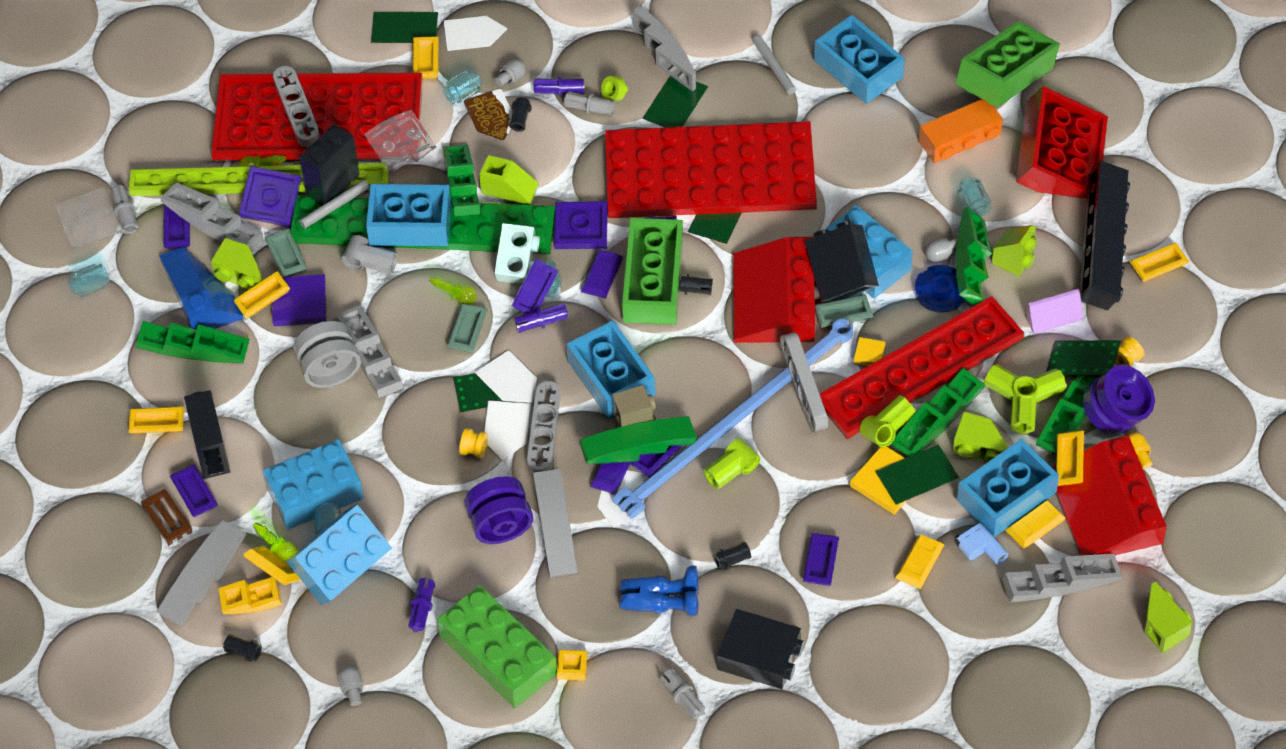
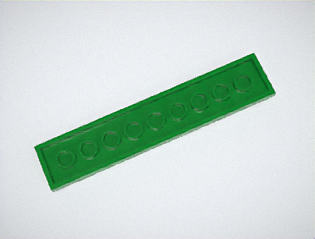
M298 195L290 237L294 238L295 243L348 245L351 237L355 235L368 239L366 224L369 198H353L304 229L299 220L322 205L308 196ZM480 203V214L455 217L451 207L448 246H375L498 252L502 224L504 223L534 227L536 236L540 237L538 252H533V254H551L555 206ZM523 237L517 238L513 244L518 247L523 246L527 239Z

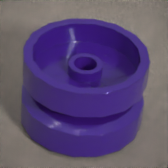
M1118 365L1112 367L1088 385L1083 396L1084 410L1089 420L1097 429L1106 434L1120 435L1142 422L1152 413L1155 404L1154 390L1149 380L1139 370L1131 366Z
M503 476L485 480L474 486L464 498V506L468 517L471 519L475 537L482 543L501 544L511 541L525 533L534 521L530 505L526 501L523 486L519 480L513 477Z

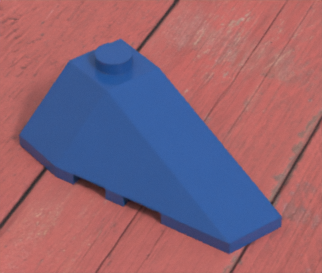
M181 247L159 255L190 328L197 329L199 324L217 329L244 319L242 312L233 301L235 296L187 249Z

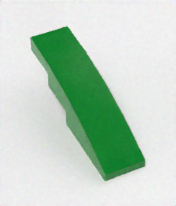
M468 144L442 146L454 217L480 214L477 184Z
M965 207L958 231L956 277L959 295L975 306L984 301L981 283L989 278L985 259L992 255L985 220L970 208Z
M142 321L135 348L190 360L244 363L250 339L199 324L197 329H192L170 322L169 328Z
M963 368L948 386L943 385L929 403L924 402L895 436L891 445L907 457L922 452L964 412L985 388V384Z
M1078 375L1076 380L1072 381L1063 399L1060 398L1036 442V446L1057 455V434L1075 432L1080 429L1087 418L1083 404L1084 391L1091 382L1102 375Z
M689 416L640 422L607 430L580 439L579 445L586 464L638 461L640 454L666 453L668 446L694 444L697 436Z

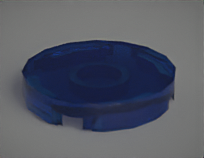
M944 264L932 265L923 273L918 274L914 287L915 297L920 305L926 309L937 313L950 312L958 309L965 302V299L959 295L956 268Z

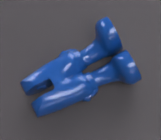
M696 565L688 566L683 578L669 581L666 577L658 575L655 577H637L620 581V592L624 594L620 596V609L654 612L657 614L665 613L669 609L684 611L689 616H698L699 583ZM669 593L684 594V596L668 597L666 595Z

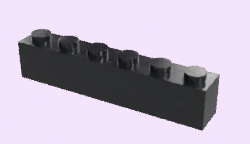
M1100 160L1088 174L1080 298L1081 302L1108 311L1116 302L1120 301L1123 295L1121 279L1125 271V267L1122 264L1126 251L1124 236L1127 231L1125 219L1129 208L1127 193L1130 189V182H1128L1129 170Z

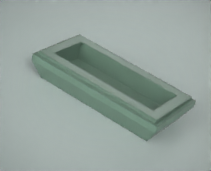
M289 229L264 237L282 277H289L307 269L295 240L290 235Z
M866 295L815 305L821 328L832 327L833 323L838 319H848L849 323L873 317Z
M462 303L447 347L453 350L473 353L488 308Z

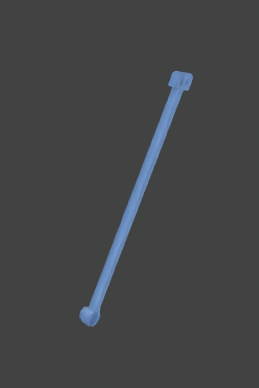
M848 319L836 320L832 325V330L805 352L809 366L838 342L845 343L853 337V324L850 323L848 328ZM788 366L635 490L630 491L627 487H624L612 498V502L615 505L620 504L619 508L623 512L629 510L627 512L628 517L631 519L635 518L645 510V503L643 502L645 498L792 380Z

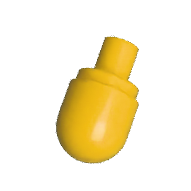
M1139 432L1128 434L1142 468L1150 467L1153 463L1148 456L1151 451L1147 440Z

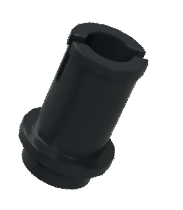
M518 97L511 105L513 113L509 127L514 131L520 132L525 130L527 116L532 110V106L527 98Z
M689 274L681 276L680 291L685 292L684 295H687V292L711 295L713 278L690 277Z
M742 542L726 550L718 549L717 553L713 556L719 570L723 568L728 570L731 565L750 559L751 551L747 543Z
M232 634L226 637L223 646L225 652L245 657V660L248 662L252 660L257 661L262 652V645L258 644L257 640L248 641Z

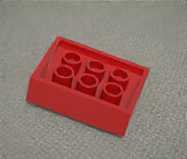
M1042 86L1026 101L1016 182L1040 193L1087 199L1088 174L1100 160L1103 161L1108 116Z
M784 237L733 253L734 343L780 342L781 335L792 332L798 335L800 342H815L814 273L805 240L813 237Z
M1129 435L1102 441L1084 450L1083 483L1057 486L1056 493L1080 556L1114 554L1116 556L1163 544L1167 526Z

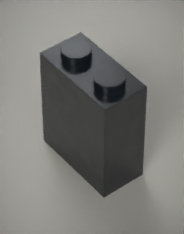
M335 124L299 156L306 195L321 205L337 197L360 175L354 136Z
M851 221L841 222L836 225L837 229L817 231L813 233V238L805 240L821 302L842 300L879 286L863 225L852 224Z
M211 390L198 391L184 396L203 478L207 479L231 473Z
M736 609L717 655V670L783 690L786 680L791 681L796 666L793 664L795 656L800 657L804 648L805 641L801 640V628Z

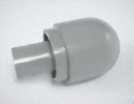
M515 59L505 64L500 70V75L495 78V83L501 87L505 83L512 84L517 82L525 75L526 67L524 63Z
M941 238L929 243L925 249L926 257L932 262L948 259L953 255L952 251L957 249L958 238L950 241L947 238Z
M354 667L343 668L338 674L340 690L344 696L349 697L351 706L360 705L362 703L360 693L363 691L361 675Z

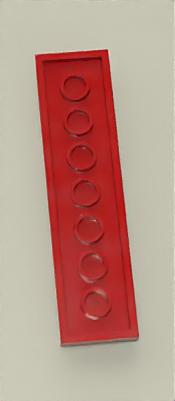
M991 296L821 392L820 397L826 414L844 437L849 439L860 432V425L866 417L871 415L877 416L899 395L905 397L909 403H912L954 379L963 368L968 371L1024 338V331Z

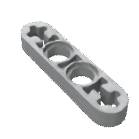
M281 66L273 73L274 84L298 144L308 148L319 138L318 126L295 70L289 66ZM283 77L289 80L290 85H285ZM290 94L299 95V98L293 101L286 99ZM299 112L307 114L303 119H295L293 116ZM306 127H307V130H308V132H309V134H310V136H307V137H306V135L304 134V131H303V128H306Z
M795 332L781 335V349L809 427L812 432L825 430L828 428L827 414L800 339Z
M552 381L540 383L535 392L527 455L528 470L532 475L535 472L552 470L561 398L559 386ZM547 392H552L549 399L550 404L545 403ZM542 413H550L553 418L548 422H543L538 419V416ZM544 435L550 438V441L544 445L535 442V439L539 436ZM538 453L543 454L541 466H536L539 458Z

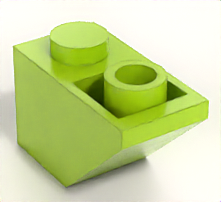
M491 155L487 156L479 174L481 194L526 205H531L539 187V183L515 162Z
M1028 225L1006 230L993 248L992 264L1019 277L1026 268L1030 269L1036 257L1033 254L1038 241L1035 238L1036 227Z
M225 238L211 260L214 277L222 282H231L249 290L262 281L260 271L249 245Z
M968 412L963 413L954 437L953 453L959 454L964 458H973L988 463L1009 448L991 419Z
M1155 581L1151 584L1144 633L1164 653L1189 637L1192 620L1189 613L1185 609H1180L1173 601L1170 592L1165 588L1162 589Z

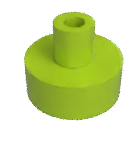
M607 76L601 85L602 96L606 100L621 101L628 92V86L620 76Z

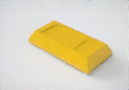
M438 36L413 37V73H422L423 79H436L438 77Z
M1175 242L1133 259L1129 263L1140 279L1145 282L1189 263V260Z
M276 271L233 301L244 317L250 318L288 293L290 288L279 272Z
M184 406L130 409L129 433L131 434L183 431Z
M1083 430L1057 434L1056 472L1059 474L1058 486L1083 483Z
M1046 500L1005 529V531L1025 549L1066 520V518Z
M919 534L895 579L921 589L944 544Z
M265 546L252 548L243 555L283 585L301 581L285 560Z

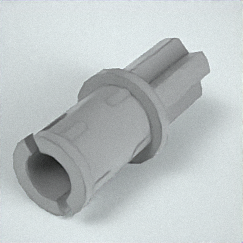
M567 92L564 97V105L566 107L585 110L587 114L593 112L612 117L615 111L616 102L614 100L594 97V94L587 96Z
M123 185L113 187L111 193L116 206L114 208L115 215L120 220L122 232L124 234H132L139 229L134 216V204L130 203L127 191Z
M674 669L665 671L664 674L668 679L661 675L660 682L673 695L674 702L680 703L692 718L697 719L705 713V706L693 693V687L690 684L686 685Z

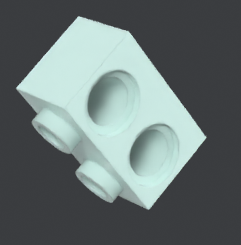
M502 224L495 268L497 281L516 284L523 283L534 262L532 261L533 252H538L540 237L536 236L534 227ZM523 237L527 239L523 246L518 247L513 244L517 238ZM518 262L523 265L522 269L517 272L509 270L513 263Z

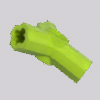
M996 364L990 368L984 379L985 386L1012 401L1011 430L1017 434L1024 435L1035 431L1036 403L1067 390L1064 375L1057 369L1033 378L1029 376L1019 377Z

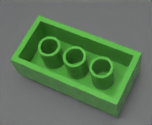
M1017 21L962 58L956 84L967 92L982 98L988 104L999 107L1054 68L1060 43Z
M630 218L622 302L623 323L677 325L684 239L683 220Z
M480 585L437 618L439 636L514 708L557 674L556 657Z

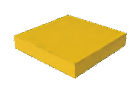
M880 447L851 479L850 487L895 515L907 501L895 505L875 471L905 458L888 447Z

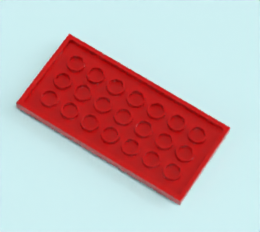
M296 73L318 126L319 137L335 124L354 136L357 159H418L423 85L422 73ZM220 74L211 151L212 160H300L299 156L308 148L300 146L295 138L276 90L273 74ZM283 77L285 85H290L289 80ZM290 94L286 99L293 101L298 99L299 95ZM299 112L293 117L295 119H303L307 114ZM307 127L303 128L306 137L310 136Z
M811 121L605 130L608 218L817 210Z

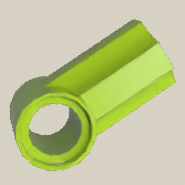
M899 395L877 416L871 415L866 417L860 425V433L865 439L880 447H887L894 441L896 431L916 411L905 397Z
M738 438L729 444L724 455L703 469V474L713 488L720 489L740 473L745 475L752 472L760 463L761 457L742 438Z

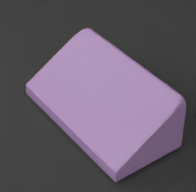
M1078 289L1028 303L1026 320L1033 333H1040L1083 319Z

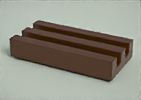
M165 489L141 501L143 509L168 546L173 544L172 540L176 538L177 540L182 539L183 534L187 533L189 535L193 533L191 526ZM159 499H164L182 527H176L159 502ZM150 504H154L160 515L163 517V519L171 529V533H168L164 525L161 523V521L151 508Z

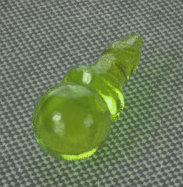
M260 155L255 157L245 156L241 159L239 167L276 166L284 162L286 157L280 155L261 158Z
M429 278V282L448 294H452L451 300L457 299L460 305L462 303L473 305L477 301V292L470 286L462 287L461 283H458L455 287L454 284L445 282L441 278Z
M259 523L253 524L257 534L263 537V540L269 545H272L269 550L275 552L283 560L286 561L297 552L296 546L291 542L285 541L283 536L277 539V536L268 531L267 527Z

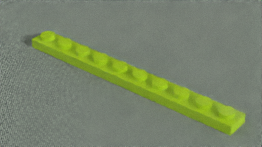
M358 164L360 175L344 191L362 180L367 182L369 186L367 190H370L371 184H389V164ZM301 165L253 166L299 175L302 177L299 192H306ZM250 167L134 169L130 171L129 194L130 196H163L176 182L205 195L244 194Z

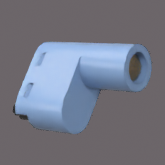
M982 523L977 524L961 535L957 534L955 536V540L958 542L956 545L969 560H973L985 552L998 565L1004 562L1009 555Z

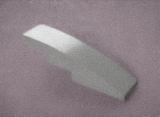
M641 6L633 11L634 28L644 35L645 47L656 54V66L674 77L691 91H694L696 89V72L684 50L673 35L654 16Z
M176 182L161 197V202L181 218L221 243L225 238L249 245L251 252H253L264 241L262 232L241 224L240 216L219 208L217 199Z
M361 305L336 314L338 322H342L350 331L353 343L360 356V366L377 397L381 398L404 389L400 377L392 366L390 356L380 342L378 332Z
M561 469L535 472L533 477L550 579L577 575V564Z
M222 520L187 563L156 612L183 627L196 603L201 604L215 580L220 581L247 533Z
M1114 554L1067 556L1060 563L1036 564L1031 571L1006 572L1002 577V582L1009 601L1020 602L1093 589L1120 581L1123 575Z

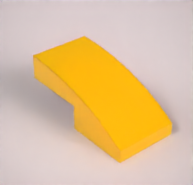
M273 577L252 584L242 580L218 588L223 614L250 613L283 605L279 581Z

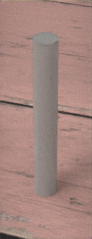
M761 35L755 36L752 40L787 94H793L796 91V87Z
M362 180L299 220L301 226L306 229L369 189L367 182Z

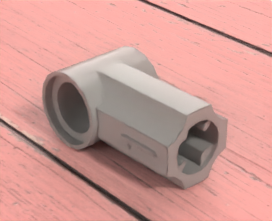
M355 235L351 237L341 261L352 270L358 271L365 267L390 274L396 268L398 252L369 245L368 239Z

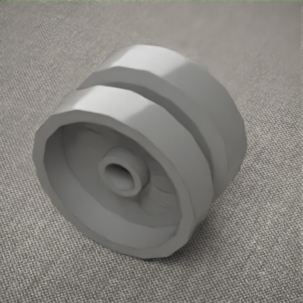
M326 321L312 325L302 331L294 341L293 349L306 383L312 387L326 388L336 386L353 377L359 370L361 364L360 356L348 327L342 322Z

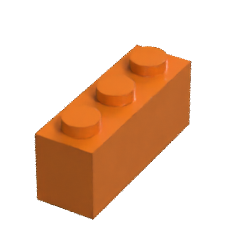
M981 99L921 125L919 143L931 160L936 163L949 159L964 150H970L982 142L993 140L998 135H1001L1003 118L993 105Z

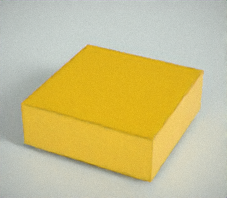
M859 337L854 364L869 366L882 359L886 342Z
M559 650L557 679L586 681L587 651Z

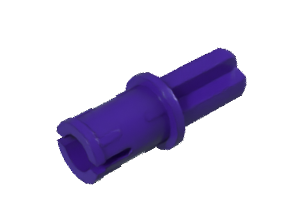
M558 76V79L536 78L534 79L533 90L534 93L558 94V96L567 94V92L584 95V78L561 79V76Z
M559 304L542 310L537 308L535 312L515 316L516 324L527 321V324L517 326L518 333L541 326L543 329L545 325L568 318V311L565 304Z
M420 578L417 581L415 598L410 602L412 611L408 626L414 632L425 629L428 613L433 608L431 599L435 582L431 579L428 581L427 588H424L426 578Z

